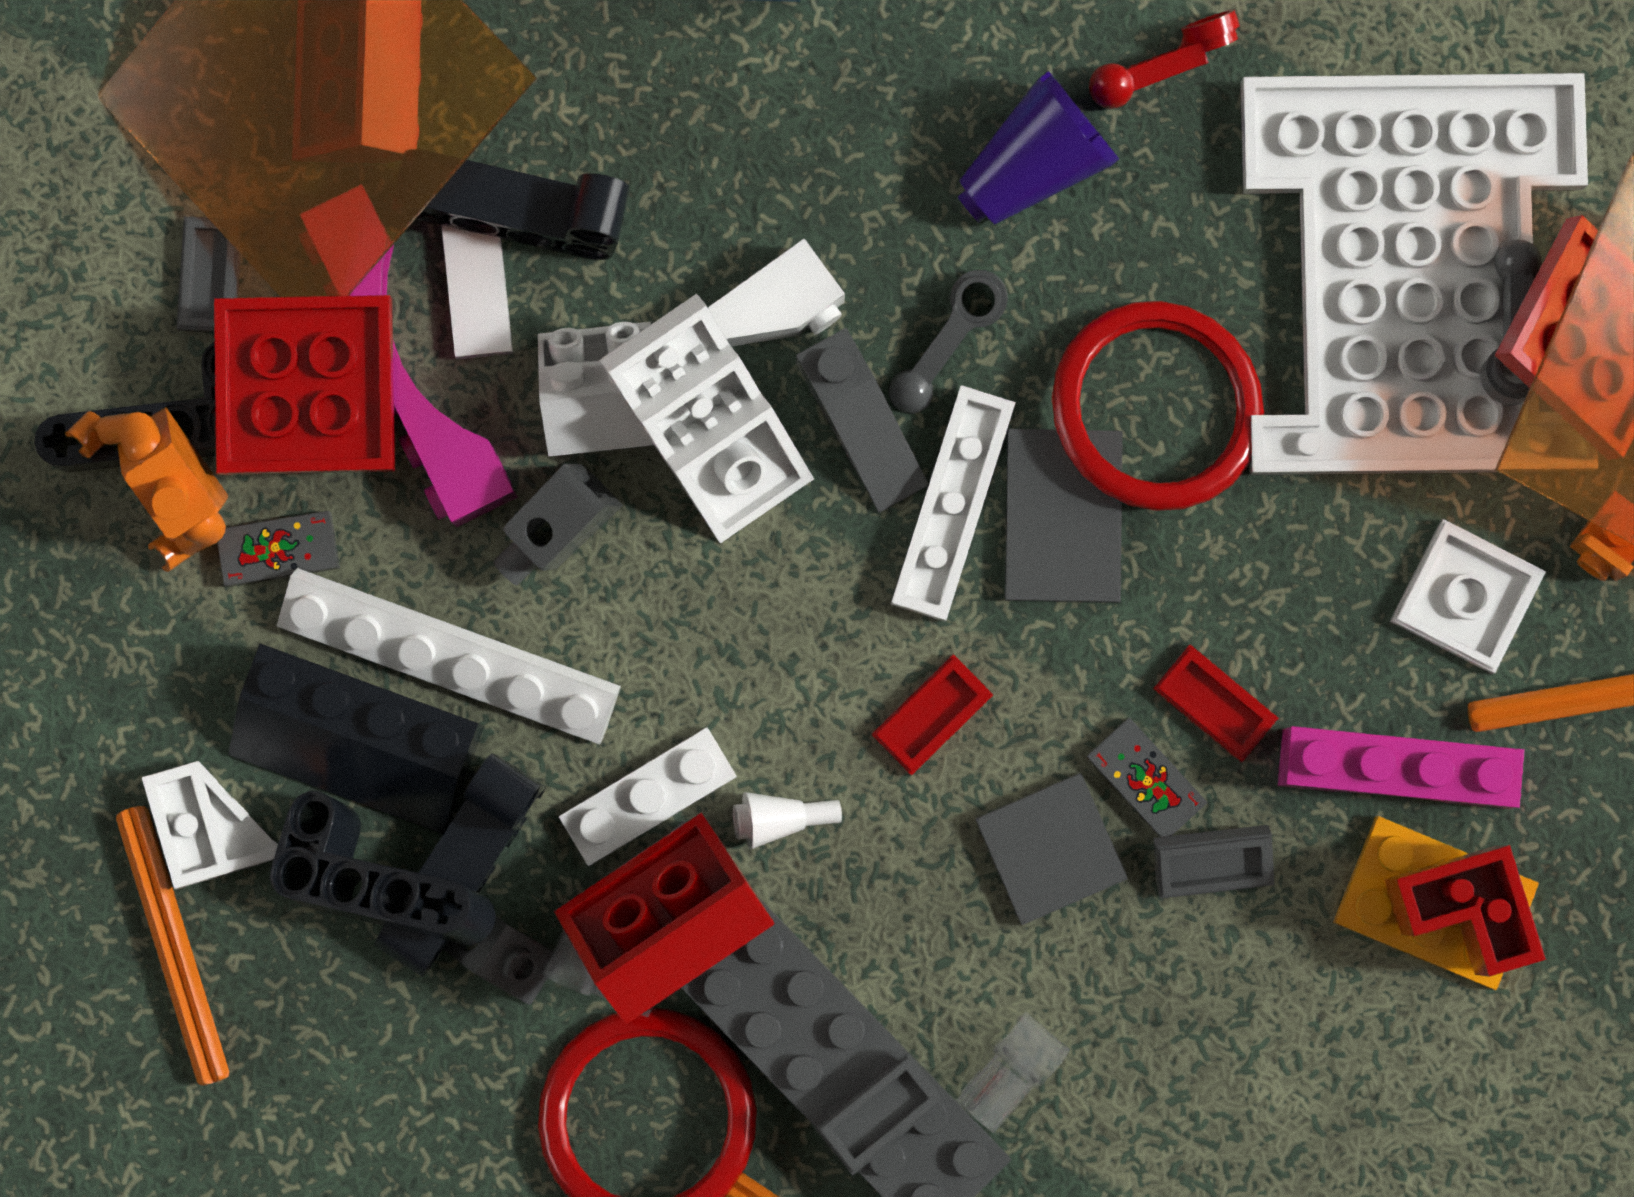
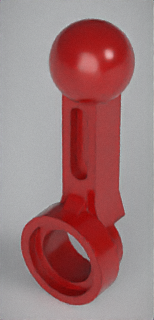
M1235 9L1216 13L1185 25L1181 28L1183 34L1182 42L1179 47L1128 67H1123L1116 63H1108L1098 67L1091 75L1089 81V92L1092 99L1103 108L1116 109L1125 105L1135 90L1208 64L1206 52L1238 40L1235 29L1240 27Z

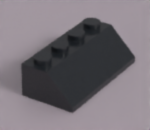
M260 643L239 696L228 755L444 834L485 726Z

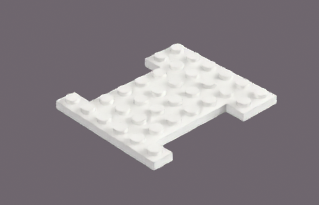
M1584 73L1243 77L1241 81L1243 194L1300 193L1305 415H1251L1252 456L1249 464L1250 475L1593 471L1597 469L1596 450L1556 412H1538V398L1535 393L1527 401L1518 405L1501 404L1486 393L1480 377L1484 362L1492 352L1498 349L1503 340V280L1496 271L1495 258L1499 249L1509 241L1520 239L1533 244L1531 191L1583 190L1588 186ZM1501 362L1503 375L1513 383L1522 384L1523 382Z

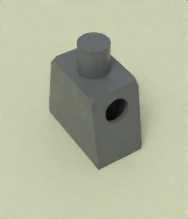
M564 464L503 527V531L513 542L493 563L500 573L516 586L536 567L542 571L555 570L624 505L585 465ZM548 521L553 533L550 542L545 545L534 533Z

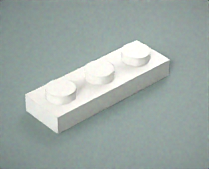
M707 727L560 815L559 818L588 866H591L737 778Z

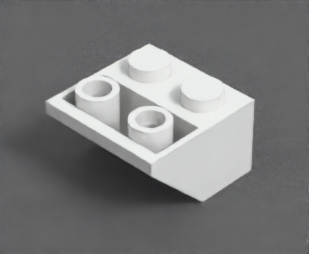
M618 322L605 327L587 329L562 328L554 332L538 334L539 402L548 457L654 445L599 361L650 326L651 322Z

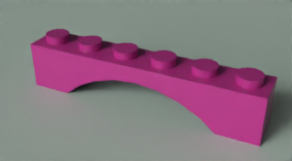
M363 184L301 214L308 231L300 234V239L314 266L324 262L333 280L324 285L328 296L387 295L388 270L394 243ZM393 341L394 415L399 414L408 433L400 437L399 441L412 467L415 469L423 465L433 484L425 488L424 492L438 520L448 516L450 521L456 527H459L518 498L490 441L462 428L435 409L414 385L402 365Z

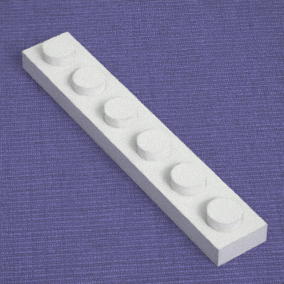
M299 568L290 576L277 622V627L600 744L604 738L621 686Z

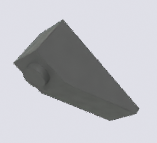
M847 327L796 355V366L879 513L929 486L875 377Z

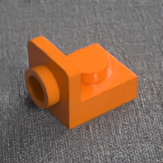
M1615 491L1607 495L1569 546L1581 555L1577 560L1578 565L1593 577L1606 581L1610 576L1617 581L1627 577L1634 568L1631 565L1634 561V505Z

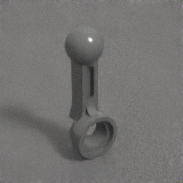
M1517 239L1505 243L1499 249L1495 258L1496 271L1503 280V338L1542 265L1539 250L1526 240ZM1496 349L1481 368L1480 377L1484 390L1492 399L1501 404L1518 405L1527 401L1534 392L1524 383H1513L1503 375L1501 361L1494 356L1497 351Z
M972 270L962 275L955 282L950 295L952 308L950 319L915 367L898 372L890 381L888 396L890 402L897 410L906 414H915L926 409L933 398L932 381L967 333L975 327L989 326L1003 315L1008 303V293L1005 284L996 274L987 270ZM972 283H984L994 292L995 304L989 313L974 315L964 307L962 295L965 288Z

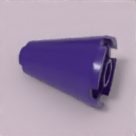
M1046 71L1035 81L960 178L959 182L965 191L957 197L978 223L988 217L995 225L1111 167L1119 158L1052 74Z

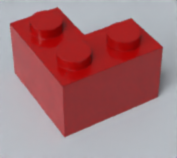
M1510 845L1489 847L1384 879L1401 935L1418 936L1459 923L1475 975L1490 977L1546 960Z

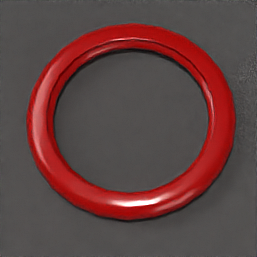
M1165 301L1132 302L1107 310L1086 324L1066 347L1056 369L1052 392L1054 424L1065 453L1081 475L1101 492L1129 506L1154 511L1186 509L1210 501L1232 486L1251 462V415H1264L1265 413L1261 383L1250 357L1237 339L1213 318L1188 306ZM1162 328L1181 332L1199 341L1215 354L1227 371L1234 388L1237 412L1234 431L1226 449L1211 466L1201 473L1178 482L1155 483L1136 479L1119 471L1098 452L1090 441L1082 421L1080 395L1083 378L1091 361L1105 345L1120 335L1138 329Z
M650 1008L628 1024L624 1023L617 1012L612 1013L586 1026L564 1046L548 1071L539 1098L538 1133L542 1154L555 1182L568 1197H621L610 1193L595 1183L579 1165L569 1142L566 1126L567 1106L575 1081L594 1057L602 1050L620 1041L641 1036L669 1039L685 1045L700 1055L715 1072L725 1095L728 1110L727 1134L720 1155L704 1177L693 1187L674 1197H725L732 1190L747 1166L755 1141L757 1108L751 1080L738 1054L718 1032L695 1017L670 1009Z

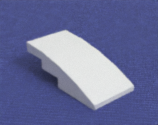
M697 294L599 360L720 543L814 480L773 408L763 397L742 360L730 346L708 307Z

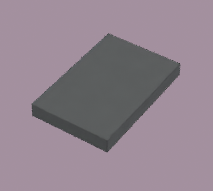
M1008 429L1005 601L1120 603L1122 502L1104 494L1081 475L1065 453L1057 430ZM1086 430L1090 441L1101 456L1122 472L1123 431Z

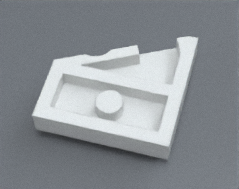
M199 761L142 777L175 890L274 860L278 844L265 833L249 816L246 810L226 792Z

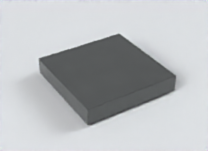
M1082 773L975 819L1021 925L1128 879Z

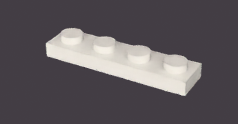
M960 386L891 605L946 622L1015 402L969 387Z

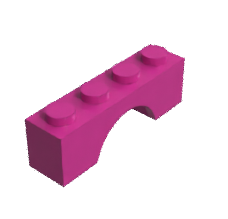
M1291 726L1282 729L1278 786L1331 792L1408 797L1501 809L1520 808L1525 749Z

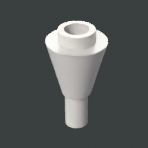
M744 792L742 804L733 806V823L736 838L746 839L750 850L804 830L805 826L841 823L842 821L839 800L803 803L800 800Z

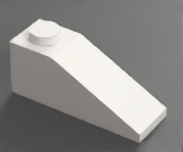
M803 239L709 306L708 309L732 347L799 336L808 328L816 335L831 326L842 316L838 307L844 303L845 293L807 241Z

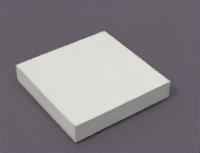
M1443 519L1440 521L1390 622L1494 674L1546 571Z

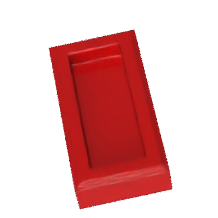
M1192 645L1187 646L1152 688L1240 763L1246 759L1279 719Z
M953 654L871 735L912 776L993 694Z

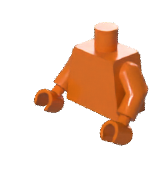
M166 407L151 417L146 413L133 412L101 418L96 413L89 411L65 432L67 437H74L83 445L79 453L86 458H91L104 444H117L122 476L163 532L161 536L148 544L149 550L155 548L161 553L166 562L162 566L165 572L171 571L195 553L217 543L223 537L226 525L218 511L227 501L228 494Z

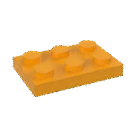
M1375 816L1333 923L1492 990H1497L1503 973L1490 977L1474 974L1459 923L1418 936L1401 935L1384 879L1469 853L1380 816ZM1520 875L1530 907L1539 883Z

